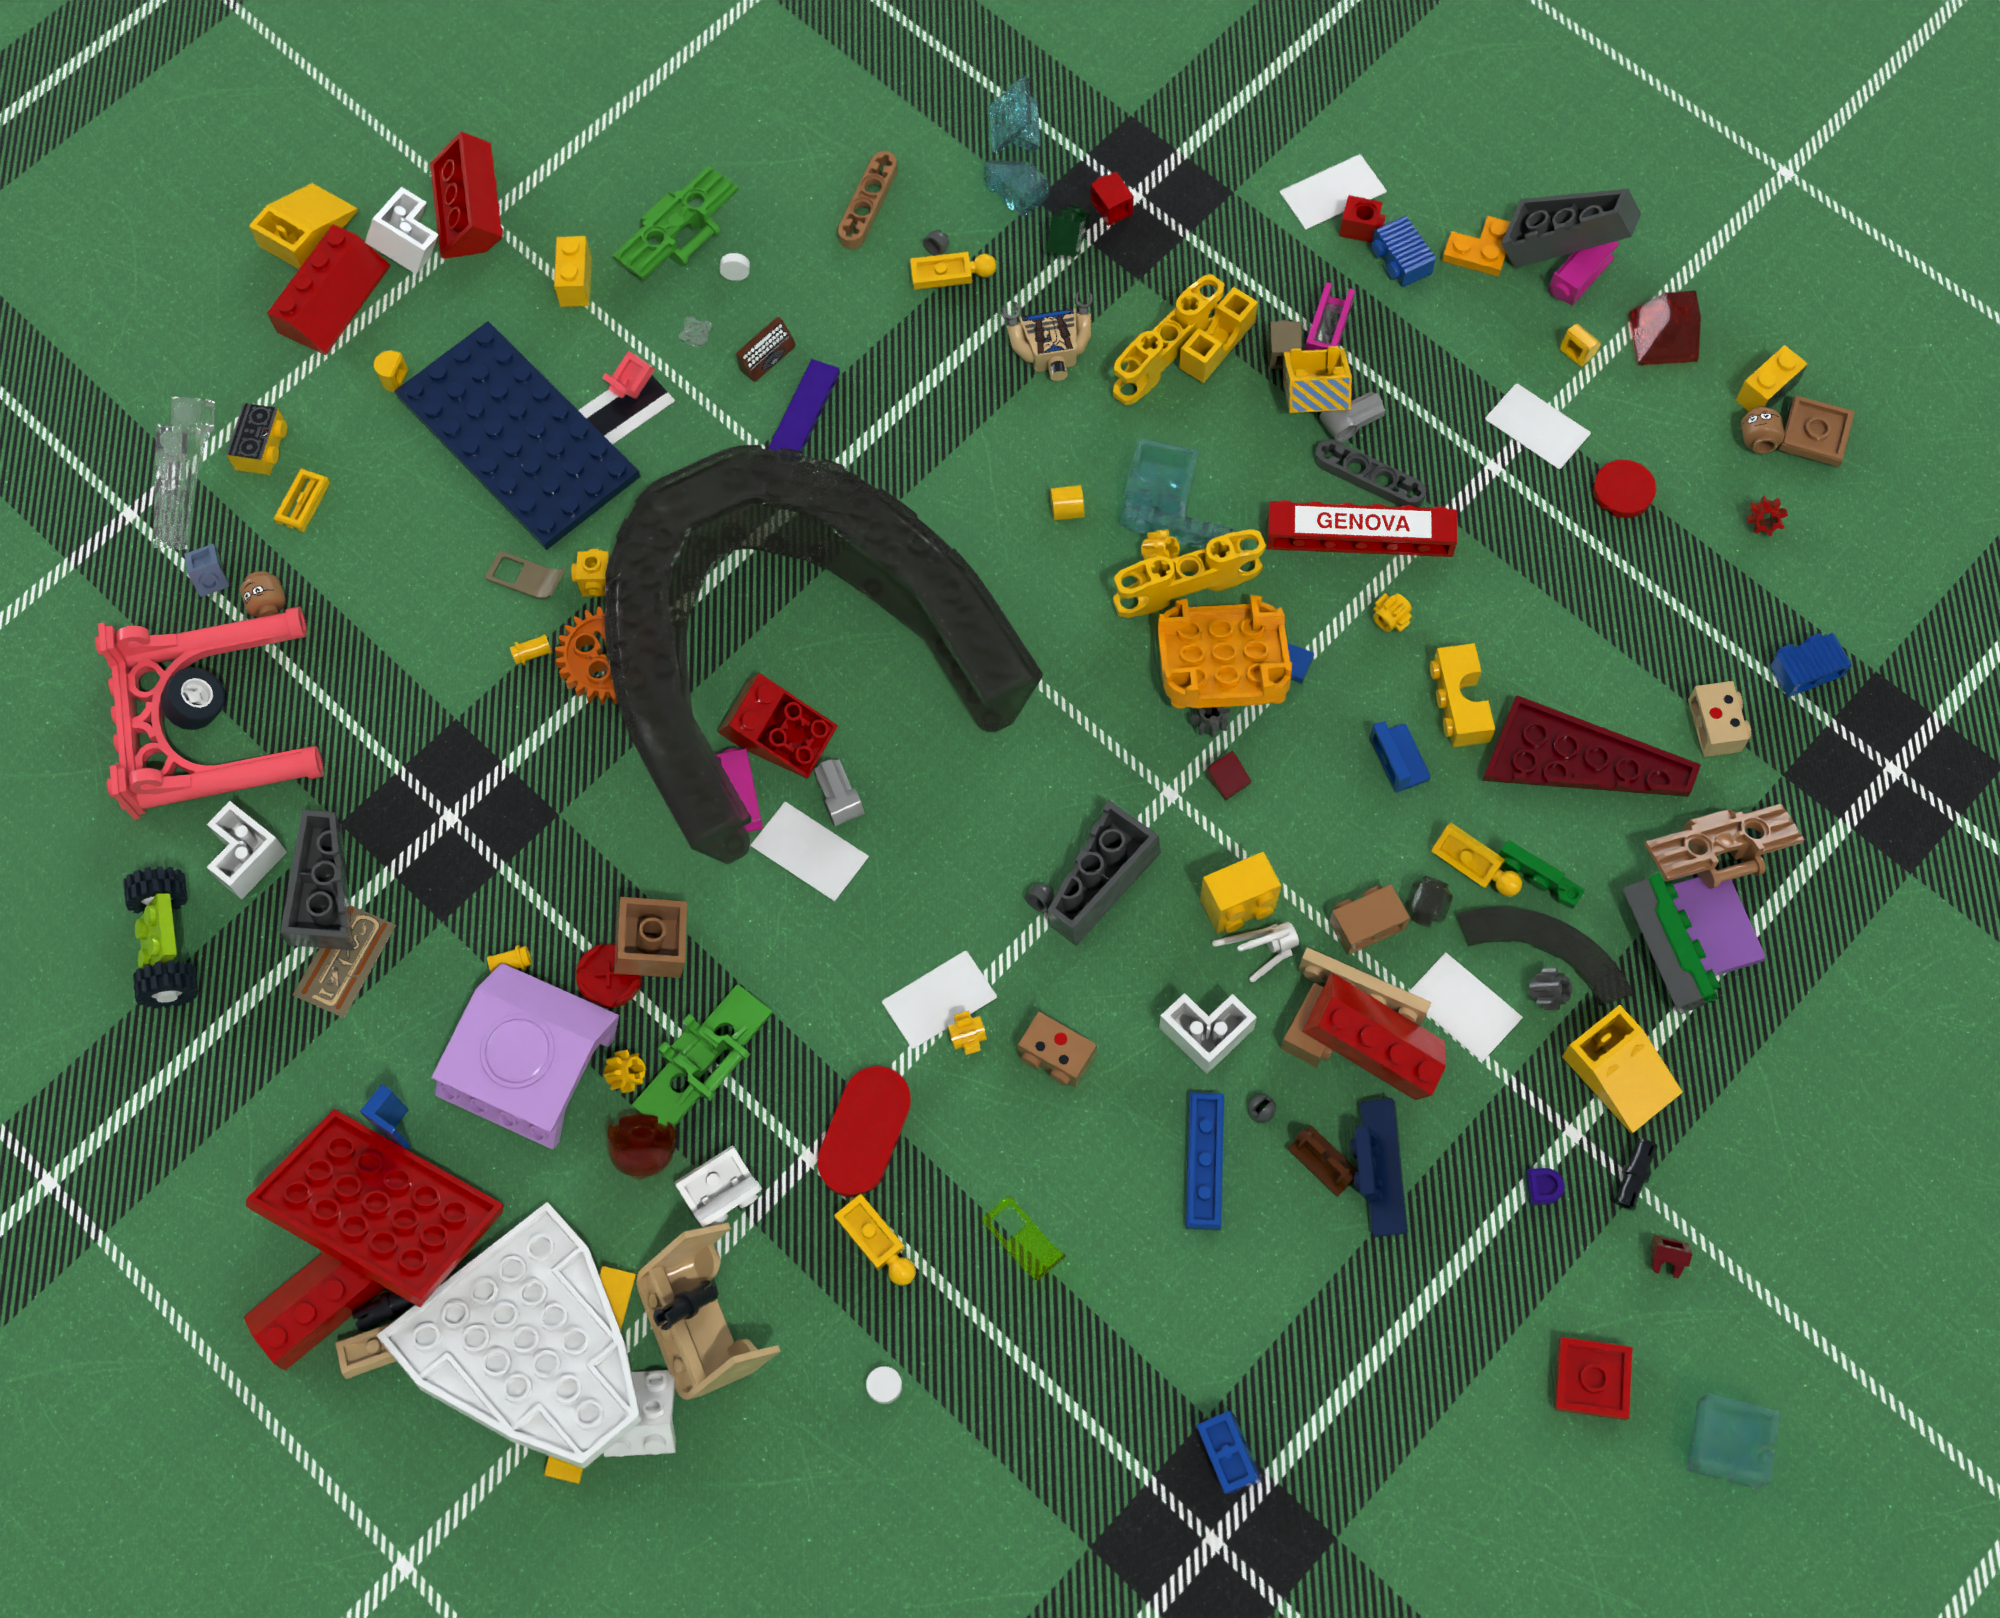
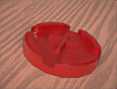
M1615 460L1607 463L1599 470L1593 484V496L1598 506L1603 510L1606 508L1612 512L1611 515L1618 518H1632L1643 514L1652 504L1656 494V481L1651 472L1642 464L1632 460Z
M612 943L613 945L600 944L594 946L583 955L576 970L577 987L586 1001L608 1009L623 1006L633 999L641 988L643 978L641 975L614 974L615 943Z

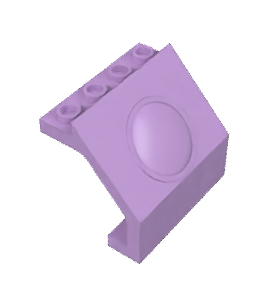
M501 963L475 989L431 1077L437 1081L435 1096L553 1150L560 1142L567 1105L596 1048L600 1044L609 1047L614 1041L619 1015Z

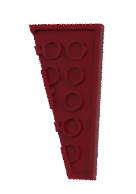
M1516 695L1482 781L1688 797L1692 791L1701 764Z

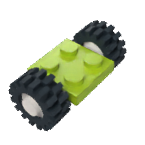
M163 866L157 867L155 870H151V867L145 868L143 872L140 870L134 871V874H128L127 878H124L123 884L127 909L129 911L133 910V913L137 914L143 912L142 916L135 923V936L137 939H140L141 949L138 953L139 969L133 974L135 1001L138 1005H143V1007L153 1006V1008L157 1009L160 1006L171 1008L170 1005L180 1006L182 1002L189 1003L191 999H195L198 995L195 966H192L190 963L184 964L183 961H178L176 964L173 963L177 951L172 908L180 909L181 905H185L186 901H188L185 874L181 873L179 869L174 870L172 867L164 870Z

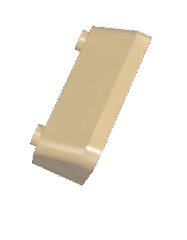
M729 1223L683 1232L647 1263L637 1275L636 1284L641 1301L669 1373L675 1379L676 1391L685 1400L703 1396L746 1377L781 1352L778 1345L757 1350L748 1339L734 1342L717 1299L700 1308L697 1315L693 1318L683 1319L668 1330H662L661 1326L663 1324L658 1327L654 1321V1311L673 1301L676 1294L683 1290L690 1291L705 1280L710 1281L717 1275L721 1259L714 1243L731 1229Z

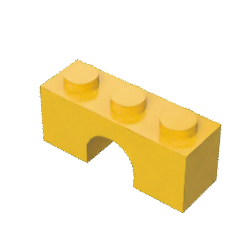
M1233 287L1216 306L1214 319L1208 329L1203 331L1198 328L1181 347L1179 368L1204 384L1256 322L1258 301Z
M1475 643L1437 648L1434 660L1430 661L1431 677L1433 680L1437 679L1439 687L1436 691L1437 704L1439 708L1444 709L1446 717L1443 718L1444 734L1446 737H1450L1452 748L1490 743L1495 732L1489 700L1480 702L1470 701L1460 691L1464 687L1477 685L1482 672Z

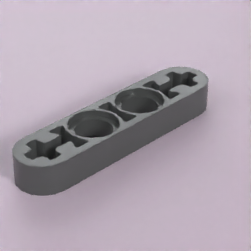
M1324 440L1317 445L1315 463L1322 470L1400 507L1413 505L1420 508L1423 504L1426 487L1420 480L1335 440ZM1329 451L1333 452L1334 456H1331L1329 459L1324 457V454L1327 455ZM1345 457L1343 466H1340L1339 462H1342V458ZM1351 463H1360L1365 470L1360 474H1355L1348 469V466ZM1384 475L1392 480V484L1383 487L1378 485L1375 479ZM1397 483H1400L1401 488L1399 487L1398 492H1395ZM1411 490L1415 491L1416 495L1412 496V498L1406 496Z

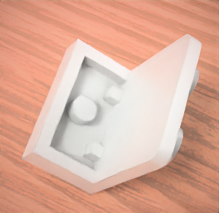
M733 1145L674 1182L702 1227L719 1225L728 1218L727 1212L738 1205L740 1208L750 1205L758 1198L757 1193L762 1190Z
M669 1370L632 1372L642 1421L604 1452V1457L675 1453L676 1436L672 1420L675 1379L670 1375Z

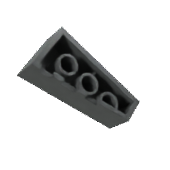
M1628 189L1520 199L1501 245L1514 267L1518 268L1632 237L1641 212Z
M1108 800L1103 808L1101 818L1098 823H1095L1090 832V838L1084 849L1080 850L1076 857V863L1072 871L1064 879L1048 909L1051 928L1077 946L1161 854L1159 835Z
M302 809L280 931L289 946L354 950L342 826L335 812Z

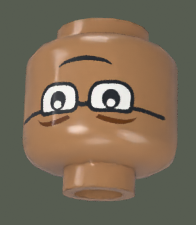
M1756 407L1741 420L1743 443L1755 453H1770L1784 440L1782 417L1778 411L1772 408Z
M266 571L249 574L240 586L245 609L252 616L264 617L279 614V611L286 604V598L279 578Z

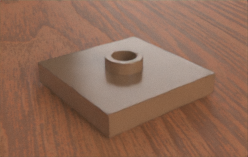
M1794 395L1784 428V440L1780 444L1779 451L1840 467L1855 411Z

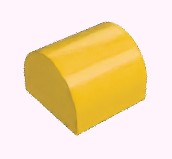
M1575 324L1567 330L1559 349L1577 365L1583 367L1597 353L1601 342L1579 324Z
M389 350L380 353L374 360V369L383 388L395 393L394 391L403 384L409 370L403 355L400 352Z
M1081 485L1050 488L1054 521L1084 517V500Z

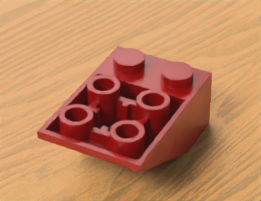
M758 673L746 682L717 733L740 748L747 749L748 752L807 779L838 725Z

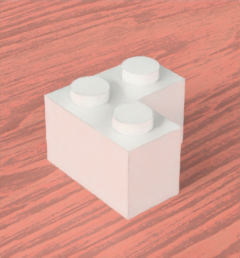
M401 187L372 219L365 243L417 274L431 258L439 234L420 223L427 202Z
M231 801L207 824L217 838L227 845L207 866V869L222 885L241 900L287 853L275 836Z
M1184 993L1160 1016L1159 1028L1208 1074L1254 1030L1257 1017L1233 994L1208 1016Z

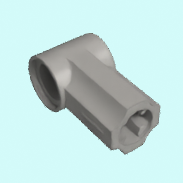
M1371 391L1352 400L1351 410L1322 411L1319 417L1332 438L1341 443L1350 439L1360 427L1383 417L1385 409L1378 393Z
M829 759L814 769L817 781L826 798L824 799L825 805L834 826L865 815L858 793L855 788L852 789L840 759Z

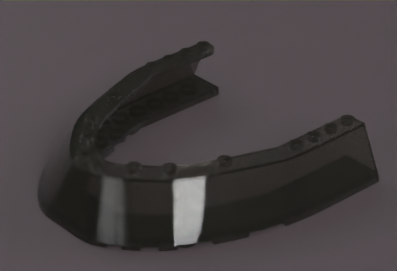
M760 445L735 446L721 450L658 479L648 486L635 500L636 505L628 518L624 519L616 536L617 541L612 556H609L605 574L604 618L606 645L616 697L628 732L648 773L690 848L725 864L742 858L750 850L751 840L744 826L751 823L752 820L694 718L687 655V630L692 609L711 567L723 555L735 550L753 549L793 557L823 567L852 585L925 641L975 723L983 731L996 732L1012 725L1043 677L1042 671L977 573L955 548L952 549L940 536L918 518L917 513L882 488L878 490L860 479L856 474L846 471L843 465L827 459L820 461L807 457L801 451L780 448V451L761 449Z

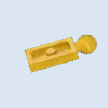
M968 252L910 258L913 288L918 290L972 283L971 273H976L982 278L990 277L995 273L997 264L995 259L989 254H981L974 261H970Z
M1449 823L1431 852L1483 888H1486L1493 880L1496 882L1498 892L1507 897L1517 895L1522 889V879L1518 873L1510 870L1504 872L1500 870L1505 861L1503 857L1453 823Z
M859 1194L834 1215L837 1222L877 1270H880L887 1264L889 1266V1278L896 1285L904 1286L913 1281L916 1275L915 1265L911 1260L898 1256L905 1249L904 1245L862 1194Z

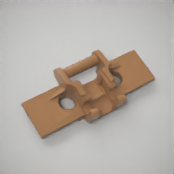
M1778 804L1745 814L1742 811L1735 813L1727 809L1691 819L1683 826L1681 832L1646 841L1644 845L1666 882L1698 873L1705 885L1712 889L1718 887L1721 882L1749 874L1755 876L1764 874L1766 867L1761 855L1803 843L1805 839L1783 805ZM1753 828L1757 830L1761 838L1755 839L1750 837L1745 829ZM1726 852H1730L1735 860H1743V863L1718 870L1715 869L1719 862L1716 856Z

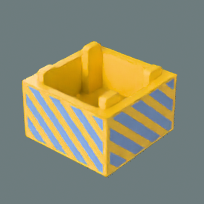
M1330 346L1328 349L1307 351L1296 348L1291 349L1290 352L1283 353V386L1289 413L1351 410L1352 375L1344 348L1339 349L1338 346Z

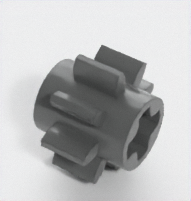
M1223 707L1193 708L1195 715L1191 716L1190 723L1191 725H1198V735L1201 736L1203 733L1211 734L1215 738L1216 732L1220 729L1227 730L1228 722L1226 719L1230 718V709H1223Z
M1543 968L1541 974H1535V977L1532 978L1529 991L1532 1000L1537 1005H1543L1544 1010H1559L1560 1005L1566 1004V1001L1570 999L1572 985L1570 979L1564 973H1558L1557 968Z

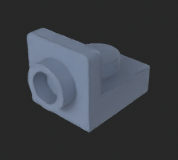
M214 543L184 554L187 573L199 596L203 597L229 587V582L221 567L219 552Z

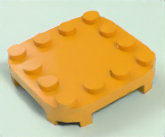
M1250 595V604L1188 607V600L1186 598L1176 600L1175 607L1159 615L1158 645L1164 690L1171 699L1172 706L1179 709L1186 707L1211 708L1264 705L1269 703L1278 704L1285 701L1286 694L1291 685L1292 662H1290L1285 631V614L1282 608L1276 609L1274 606L1262 602V596Z

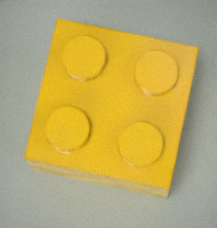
M1263 851L1204 876L1200 902L1215 932L1218 934L1226 930L1227 933H1231L1244 926V922L1255 917L1257 920H1261L1270 916L1274 909H1276L1281 884Z

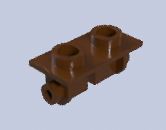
M1312 1126L1308 1129L1304 1128L1296 1136V1140L1287 1148L1336 1197L1354 1181V1173L1359 1172Z

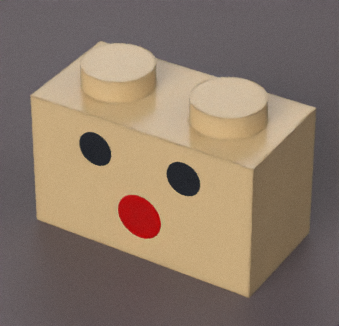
M1728 681L1695 686L1688 698L1703 757L1742 752L1751 738V728L1747 720L1744 721L1741 711L1743 708L1742 696L1740 692H1736L1734 682Z

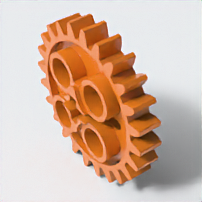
M598 606L597 615L594 616L588 610H585L586 619L584 620L577 616L573 617L575 627L565 625V632L568 636L559 635V643L562 646L555 647L556 655L559 656V658L555 659L557 668H562L559 674L561 679H567V688L572 689L576 687L575 693L578 698L586 692L589 703L597 696L600 699L601 705L605 704L607 697H611L612 702L616 705L620 695L629 701V692L631 690L640 695L639 684L650 685L647 675H656V669L653 664L659 663L658 655L654 654L658 652V644L653 642L655 640L654 632H647V622L638 624V614L627 618V610L625 608L619 615L615 614L614 606H610L608 613L605 614L601 607ZM595 633L601 635L609 656L613 658L614 667L620 675L619 678L614 677L606 655L602 654L601 645L595 637ZM612 633L622 634V637L616 640L608 638ZM584 645L593 646V649L588 652L579 650ZM625 659L635 660V663L630 666L621 664ZM597 671L607 673L602 678L592 677L593 673Z

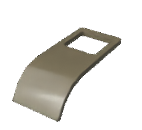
M499 551L485 578L488 581L528 596L548 599L552 596L566 568H547ZM503 558L524 565L514 584L493 577Z

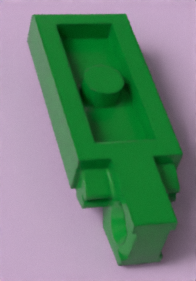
M1510 840L1505 842L1499 852V855L1505 859L1502 866L1506 870L1516 873L1520 872L1530 878V883L1539 890L1552 891L1557 896L1558 903L1573 909L1585 891L1584 888L1565 878V873Z

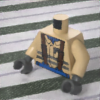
M1089 291V302L1087 304L1079 303L1078 292L1076 293L1075 303L1079 307V313H1076V309L1072 308L1019 317V322H1017L1016 318L1020 314L1019 304L1013 302L1015 309L1013 316L1006 313L1005 305H1003L1000 313L1009 322L1007 330L1013 351L1025 362L1032 363L1035 371L1049 370L1051 380H1064L1068 376L1067 367H1073L1077 364V355L1084 353L1091 338V313L1088 312V307L1093 300L1091 292Z

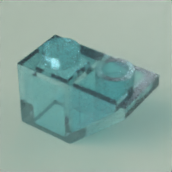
M987 161L984 163V183L991 192H996L1000 195L1007 207L1011 210L1015 209L1022 217L1049 198V180L1030 162Z

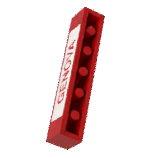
M1288 500L1269 503L1267 550L1453 557L1457 546V509H1447L1442 506L1417 508L1413 505H1404L1402 507H1387L1382 504L1362 506L1352 503H1340L1337 505L1323 504L1318 501L1292 503Z

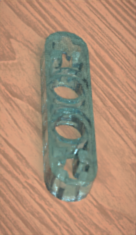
M1133 503L1124 505L1119 519L1120 524L1128 530L1147 534L1148 532H1156V530L1168 529L1169 536L1176 537L1179 543L1202 549L1206 548L1208 542L1215 537L1237 532L1226 526Z

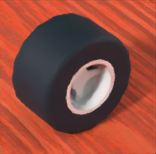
M190 667L179 670L171 677L161 694V708L165 716L174 725L189 730H197L210 724L219 714L225 702V693L221 682L212 673L202 668Z

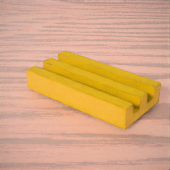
M300 469L273 518L276 524H286L288 528L293 529L295 527L298 531L304 533L331 483L328 477ZM307 478L310 479L309 482H308V484H307V486H306V488L304 489L303 492H301L300 496L298 497V495H299L301 489L303 488V486H304V484H305ZM297 499V504L292 514L290 515V517H287L295 500Z

